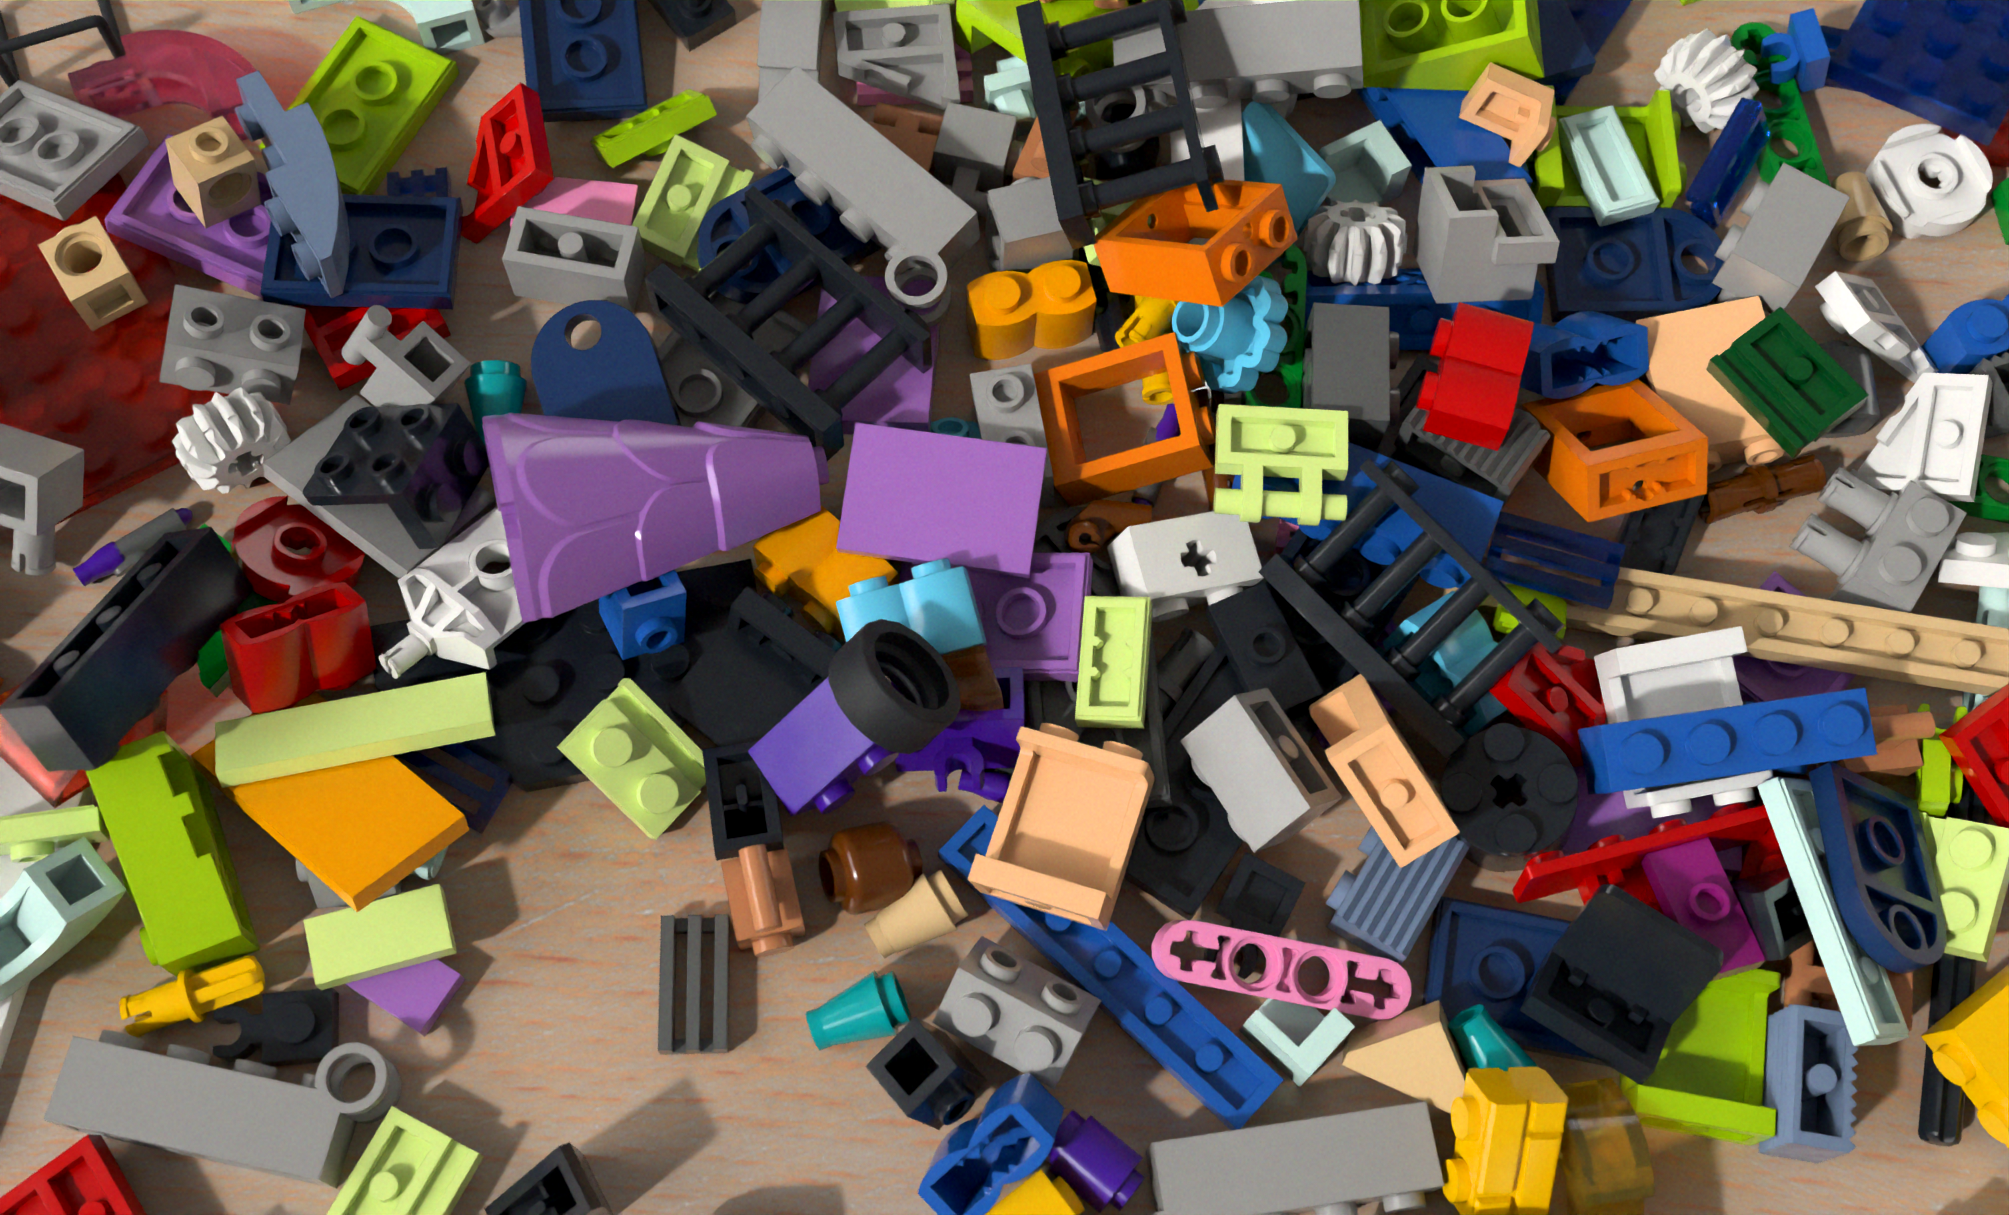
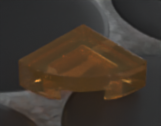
M984 645L941 655L951 669L959 687L962 709L989 711L1003 708L1002 692Z

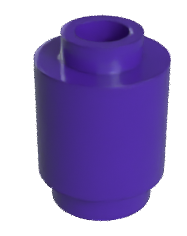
M1074 1110L1060 1123L1052 1148L1045 1159L1051 1164L1048 1171L1056 1178L1058 1176L1062 1177L1074 1193L1098 1213H1101L1108 1203L1120 1212L1145 1179L1143 1175L1135 1170L1143 1159L1142 1156L1092 1115L1085 1120Z

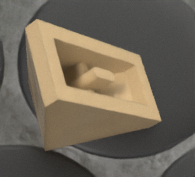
M1440 1000L1403 1012L1391 1019H1383L1354 1029L1347 1035L1344 1042L1343 1066L1421 1101H1426L1428 1104L1450 1114L1453 1100L1456 1097H1463L1466 1073L1468 1072L1457 1041L1448 1027L1449 1022Z

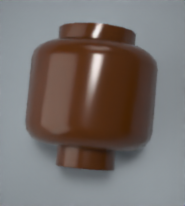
M889 821L842 829L832 835L828 848L821 851L819 855V875L828 901L831 903L838 902L841 908L851 915H859L886 908L906 895L913 886L914 879L922 874V858L917 843L913 839L906 840L900 829Z

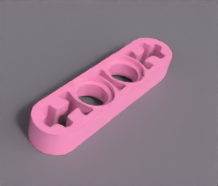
M1173 920L1164 924L1155 934L1152 942V958L1156 968L1164 976L1176 981L1325 1010H1332L1335 1007L1341 1013L1373 1019H1391L1400 1015L1408 1006L1411 997V981L1406 970L1399 963L1387 958L1196 920ZM1188 931L1190 932V943L1192 945L1219 950L1216 956V963L1191 959L1187 960L1184 970H1181L1180 958L1170 954L1172 941H1183ZM1218 936L1224 937V941H1223L1222 944L1220 945V948H1219ZM1248 943L1257 945L1263 951L1266 958V968L1263 975L1252 983L1243 982L1236 975L1233 963L1236 952ZM1312 956L1321 958L1329 969L1327 987L1317 995L1307 994L1298 982L1300 965ZM1347 961L1351 963L1348 969L1346 964ZM1215 967L1217 970L1216 979L1211 977V974ZM1379 970L1380 981L1390 984L1388 997H1378L1375 1007L1374 996L1370 993L1346 989L1348 976L1373 980L1377 979ZM1344 995L1345 1002L1341 1003L1340 999Z

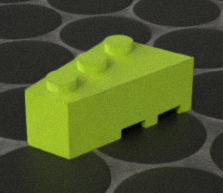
M161 731L120 746L118 753L108 763L95 770L85 771L120 860L125 888L132 901L137 905L145 927L140 928L139 934L143 949L150 963L153 966L160 965L177 977L180 971L191 969L194 973H198L260 950L208 780L197 770L193 759L166 732Z

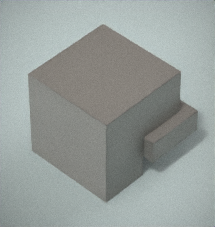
M1473 166L1425 168L1413 254L1436 304L1532 299L1538 264L1556 262L1560 241L1525 178L1475 181L1476 171Z

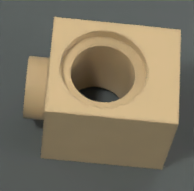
M223 116L165 140L174 186L205 228L261 204L255 158Z
M96 216L80 224L68 226L62 229L56 236L38 244L68 299L91 331L149 303L116 245ZM97 266L95 269L85 273L90 268Z

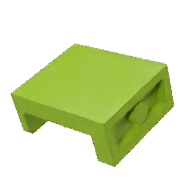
M957 0L955 43L972 54L996 42L1027 64L1016 7L1037 0ZM1053 0L1046 4L1040 1L1049 23L1059 21L1061 26L1118 10L1094 6V0ZM1113 38L1069 50V57L1059 60L1062 74L1070 72L1072 78L1114 66Z
M1546 86L1554 90V86ZM1656 90L1651 101L1645 107L1614 108L1660 201L1657 207L1671 208L1676 198L1684 194L1687 183V168L1683 161H1678L1676 144L1681 127L1679 113L1672 111L1670 91ZM1554 95L1551 116L1556 118L1554 133L1547 146L1541 152L1534 150L1525 161L1530 177L1533 180L1530 189L1543 212L1546 207H1590L1559 142L1557 123L1559 119L1607 106H1556Z
M1757 968L1709 982L1672 1024L1656 1068L1649 1078L1640 1085L1620 1073L1616 1122L1748 1146L1775 1137L1776 1109L1763 1107L1762 1100L1767 1001L1769 994L1780 988L1781 974Z

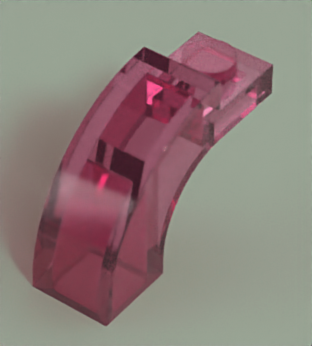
M168 29L135 32L120 36L126 53L125 56L112 60L98 61L89 67L67 73L73 93L79 103L114 117L120 118L160 105H186L207 113L213 119L223 116L241 141L248 139L235 111L236 107L243 105L236 79L257 70L236 50L211 37L193 32Z

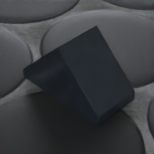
M759 740L702 750L716 861L739 857L738 851L740 849L753 845H766L767 852L784 849V835L777 794L748 752Z
M1787 867L1730 882L1766 960H1782L1814 939Z
M570 1142L558 1146L484 1209L487 1215H614L585 1156Z

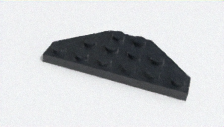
M747 559L676 572L686 590L684 642L672 645L658 653H645L622 660L599 613V598L554 617L526 622L493 648L497 664L490 670L440 658L434 653L431 656H424L402 673L398 679L392 677V674H389L383 668L379 661V656L410 635L407 623L411 620L407 619L370 626L377 667L373 670L375 687L381 692L486 672L490 687L496 736L454 744L502 773L507 780L525 792L591 781L557 746L603 699L606 700L623 678H630L682 729L686 722L670 710L669 697L728 623L730 607L745 587L748 586L757 593L752 561Z

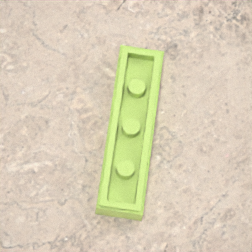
M486 672L215 722V772L221 787L224 788L496 736L490 687Z

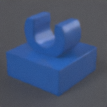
M1811 8L1792 13L1789 17L1787 34L1774 33L1762 40L1760 50L1762 58L1776 54L1787 58L1784 62L1770 65V83H1785L1795 76L1800 93L1822 88L1825 84L1831 56L1815 10Z

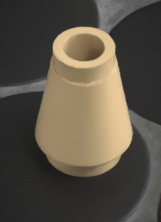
M1854 171L1838 176L1832 182L1831 187L1850 198L1831 231V245L1839 251L1844 259L1858 262L1875 258L1887 249L1893 230L1892 224L1864 173Z
M941 869L929 877L923 872L914 880L913 886L906 895L883 908L875 915V918L864 925L875 946L885 959L895 952L899 953L958 930L955 923L969 914Z

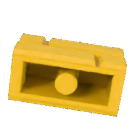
M1537 1066L1508 1067L1507 1071H1503L1500 1068L1469 1069L1466 1073L1463 1097H1456L1451 1106V1123L1456 1136L1453 1159H1446L1441 1169L1444 1195L1449 1202L1454 1204L1460 1215H1549L1569 1098L1546 1070Z

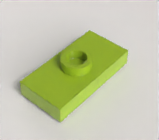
M687 89L592 137L590 144L598 160L614 168L643 152L647 156H655L667 151L675 134L679 135L716 116L717 113L708 95Z

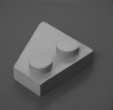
M949 3L833 12L839 76L944 111L948 102L960 104L961 99Z

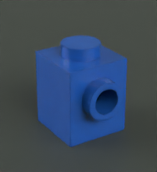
M675 569L649 581H639L599 598V613L622 660L645 653H658L672 645L684 642L686 590Z

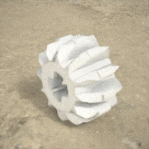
M1706 28L1698 34L1691 33L1685 39L1680 38L1667 50L1668 53L1661 59V65L1654 72L1657 81L1661 84L1658 90L1670 91L1672 111L1679 113L1686 127L1695 124L1705 134L1714 128L1722 130L1726 125L1733 124L1745 113V109L1751 104L1754 95L1759 91L1757 83L1752 79L1757 69L1755 66L1745 62L1742 57L1745 49L1736 50L1731 46L1730 38L1727 34L1717 38L1712 31Z
M1354 199L1352 202L1343 203L1335 200L1330 203V206H1321L1313 217L1309 218L1308 230L1304 232L1303 250L1306 252V264L1312 267L1313 274L1319 277H1331V281L1335 284L1342 281L1351 282L1354 286L1359 282L1378 284L1382 278L1389 279L1396 276L1399 266L1402 265L1403 254L1406 253L1407 248L1406 221L1398 216L1397 210L1391 207H1379V203L1376 201L1362 203Z
M242 387L233 390L225 397L216 392L212 400L204 405L194 404V414L182 418L176 423L179 433L172 440L176 448V456L184 469L187 470L191 479L197 481L203 490L217 488L222 494L230 492L237 485L249 488L253 480L258 477H264L263 462L291 442L286 432L287 426L272 402L266 400L261 392L248 394Z

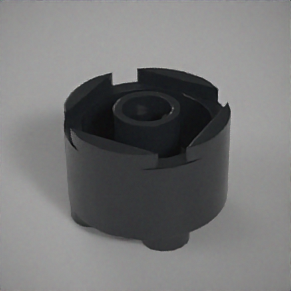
M1499 723L1470 737L1450 757L1443 773L1441 796L1460 832L1455 837L1469 847L1464 857L1483 869L1505 873V871L1524 870L1525 864L1532 858L1549 851H1561L1573 830L1578 804L1579 781L1570 760L1552 740L1530 729L1516 727L1508 723ZM1515 792L1521 796V807L1512 802L1503 809L1497 806L1498 793L1508 796Z

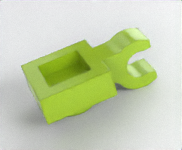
M1921 703L1917 712H1930V705ZM1956 707L1953 724L1968 714L1966 707ZM1935 727L1934 736L1923 738L1921 757L1924 766L1915 771L1914 800L1917 801L1920 812H1925L1930 817L1943 819L1949 803H1960L1963 773L1957 764H1951V755L1939 738V735L1947 729Z

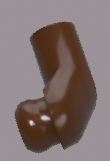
M1102 499L1094 500L1067 524L1064 532L1065 543L1073 553H1090L1091 555L1101 549L1117 533H1122L1128 526L1150 523L1152 505Z

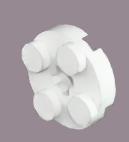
M1932 124L1907 126L1896 131L1888 138L1866 169L1865 175L1868 178V182L1888 219L1891 220L1893 229L1899 235L1915 239L1922 235L1939 237L1954 234L1970 225L1985 206L1986 195L1992 188V170L1983 152L1975 143L1960 134L1954 140L1947 135L1938 133L1942 128L1941 126ZM1920 171H1923L1928 178L1937 177L1941 181L1939 186L1934 189L1925 185L1919 178Z

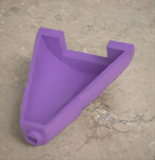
M520 413L482 417L490 473L498 511H501L522 623L557 616L639 581H649L718 550H731L821 511L819 485L829 483L828 464L823 447H812L809 437L802 434L697 422L693 427L633 419L608 421Z

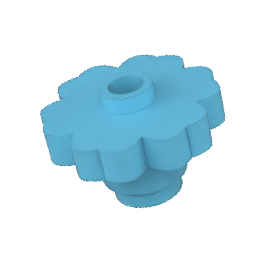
M1257 275L1223 307L1179 301L1173 312L1172 328L1176 338L1182 342L1186 353L1190 351L1197 352L1205 382L1211 390L1227 394H1234L1238 391H1250L1257 383L1259 371L1270 372L1277 366L1279 353L1282 352L1287 342V333L1279 324L1287 313L1288 303L1284 296L1281 295V289L1277 281Z

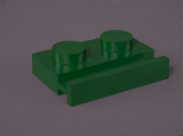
M1781 307L1732 342L1731 346L1723 353L1712 357L1706 369L1792 458L1800 454L1801 450L1811 442H1816L1861 408L1869 396Z

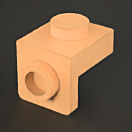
M1490 62L1463 99L1459 118L1512 140L1509 163L1520 168L1534 150L1541 152L1547 146L1554 133L1556 118L1551 116L1555 90Z

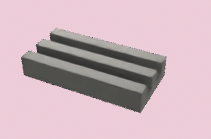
M715 914V918H703L702 915H688V918H675L674 915L661 916L658 1052L660 1055L729 1053V914ZM688 934L686 1039H675L677 935ZM702 934H715L713 1038H701Z

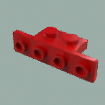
M1736 803L1716 811L1708 820L1688 824L1682 818L1664 822L1653 828L1646 836L1626 840L1622 834L1611 835L1594 842L1584 852L1564 856L1563 851H1549L1532 858L1525 864V868L1512 892L1517 903H1523L1578 889L1585 905L1599 886L1612 884L1663 914L1640 863L1647 853L1709 837L1715 852L1760 840L1772 824L1764 805L1749 809L1746 803Z

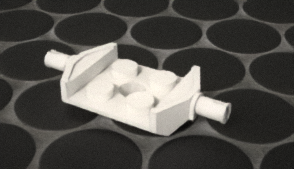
M495 507L398 580L402 598L411 620L407 623L410 635L379 656V661L383 668L389 674H392V677L398 679L402 673L424 656H431L434 653L440 658L490 670L497 664L493 648L526 623H522L511 566L509 569L497 574H488L481 571L485 565L493 561L497 563L510 562L501 511H498V507Z

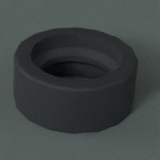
M879 619L866 623L835 653L828 666L829 685L838 706L848 720L870 741L891 752L911 754L923 749L955 720L961 708L959 687L944 659L921 635L898 622ZM887 678H889L899 688L902 694L899 693L891 685Z

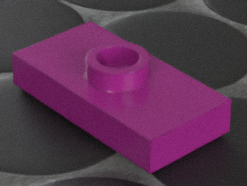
M1709 837L1645 855L1640 863L1663 914L1715 945L1723 952L1724 961L1722 967L1711 981L1757 969L1766 961Z

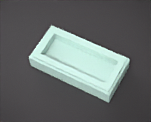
M1613 105L1559 119L1557 123L1559 142L1600 227L1655 211L1660 201Z

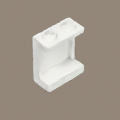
M1742 626L1616 648L1594 656L1608 724L1743 705L1732 656L1748 652ZM1772 770L1627 790L1623 791L1627 809L1650 806L1652 818H1659L1693 811L1690 798L1712 794L1715 807L1755 800L1753 787L1773 779L1774 776Z

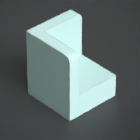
M1381 120L1322 147L1318 154L1331 167L1336 176L1335 185L1324 199L1328 206L1335 200L1347 203L1352 202L1354 199L1362 203L1376 201L1381 206L1396 199L1401 195L1412 166Z
M1268 998L1246 1020L1239 1031L1300 1087L1355 1026L1335 1007L1325 1017L1315 1007Z

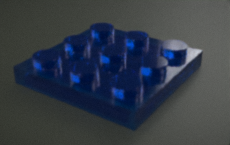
M1865 0L1830 60L1826 78L1989 146L2009 109V0Z

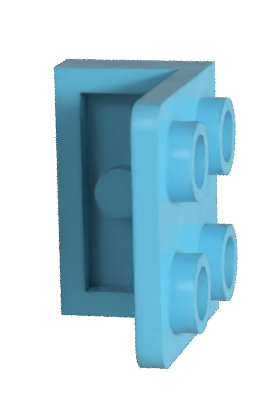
M1252 101L1241 114L1245 181L1282 184L1298 238L1307 226L1309 218L1313 217L1335 185V173L1270 104ZM1276 258L1269 266L1281 262V258Z

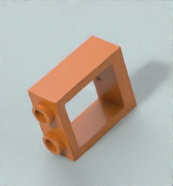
M1225 179V182L1214 185L1219 209L1206 212L1196 183L1137 200L1095 235L1097 243L1093 245L1110 292L1223 307L1298 240L1282 184ZM1149 216H1150V217H1151V224H1150V226L1148 227V223H1147V222H1148V218H1149ZM1194 237L1210 239L1204 245L1187 244Z
M1175 332L1033 374L1053 472L1054 487L1071 507L1213 467L1209 445L1216 443V427L1209 407L1200 408L1196 391L1197 388L1205 386L1202 366L1197 352L1190 351L1186 353L1180 340L1176 338ZM1167 371L1181 435L1087 462L1074 399Z
M1638 378L1622 385H1601L1589 388L1569 398H1545L1522 404V410L1535 417L1541 426V430H1547L1551 436L1533 468L1587 522L1707 494L1708 437ZM1587 431L1585 436L1577 438L1578 433ZM1631 437L1636 440L1595 451L1588 449L1589 447ZM1643 480L1642 486L1637 490H1633L1634 484L1637 481Z

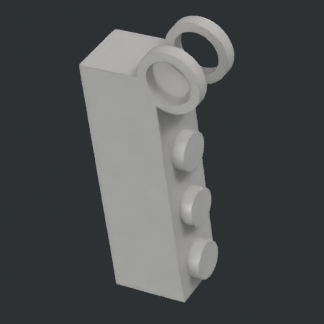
M1296 0L1186 11L1188 22L1177 25L1196 108L1214 109L1226 105L1228 100L1252 98L1258 103L1272 104L1288 99L1291 94L1314 93L1315 96L1320 98H1338L1349 94L1351 89L1364 88L1359 0ZM1160 24L1113 37L1114 66L1166 51ZM1172 76L1108 94L1097 105L1096 102L1099 97L1085 101V110L1092 128L1110 124L1103 121L1104 115L1110 108L1118 104H1130L1136 107L1129 118L1166 108L1167 105H1176L1178 102ZM1146 140L1112 149L1111 151L1129 152L1140 147Z
M796 65L746 115L754 138L751 143L753 150L771 168L777 170L782 165L796 176V185L813 203L822 206L827 202L841 214L839 217L840 221L855 238L863 243L872 239L886 251L884 254L888 261L885 271L886 287L890 295V301L902 311L905 310L904 308L911 310L926 309L941 299L934 311L925 315H919L928 327L938 324L948 314L952 302L947 272L980 239L977 212ZM917 280H927L935 284L930 292L922 296H909L902 292L909 283Z
M102 1030L99 1041L73 1036L43 1120L68 1130L91 1135H102L104 1138L337 1188L356 1123H372L384 1118L391 1106L395 1107L399 1101L402 1081L398 1069L390 1060L382 1056L371 1046L358 1042L345 1043L332 1049L320 1062L316 1075L304 1074L301 1084L297 1085L275 1080L278 1069L265 1064L236 1059L234 1069L228 1070L208 1065L211 1055L200 1050L170 1044L166 1056L141 1051L145 1042L143 1039L120 1032ZM346 1058V1059H345L343 1062H341V1063L339 1064V1066L335 1069V1071H334V1073H333V1075H332V1077H331V1080H330V1075H331V1072H332L333 1068H334V1067L337 1065V1063H339L342 1059ZM374 1065L376 1080L370 1093L359 1101L346 1103L343 1097V1086L348 1075L360 1066Z
M1426 1101L1152 1142L1146 1150L1156 1213L1153 1215H1296L1315 1212V1215H1358L1356 1205L1383 1201L1385 1213H1396L1426 1207L1425 1195L1444 1186Z

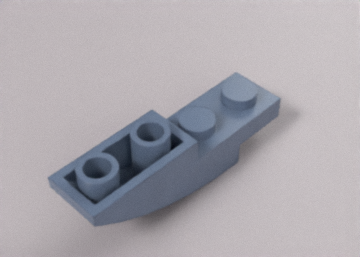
M259 70L236 79L243 105L235 108L237 117L248 139L251 142L261 139L266 147L261 149V153L269 170L265 175L273 196L272 199L264 202L267 213L280 236L291 233L296 243L291 245V248L305 277L308 280L318 277L331 298L343 294L349 264L350 238L348 215L331 150L322 127L308 102L284 111Z

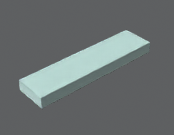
M1776 777L1758 785L1761 798L1853 1045H1888L1908 1038L1909 1030L1885 968L1873 960L1858 944L1839 911L1833 892L1811 781Z

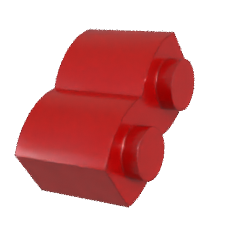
M1462 302L1458 303L1452 320L1440 318L1429 354L1440 357L1437 373L1426 371L1416 403V408L1427 411L1423 431L1498 451L1509 430L1534 322Z
M345 582L322 585L306 590L288 599L283 604L266 605L242 612L220 625L233 693L252 713H269L290 709L298 701L306 698L315 690L336 691L349 688L358 679L368 675L377 668L366 600Z

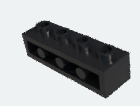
M212 527L164 533L0 706V713L47 772L95 770L114 758L120 749L119 742L138 721L146 718L157 709L161 702L159 696L173 680L190 670L200 658L199 651L215 633L221 631L220 625L238 614L236 609L254 590V587Z

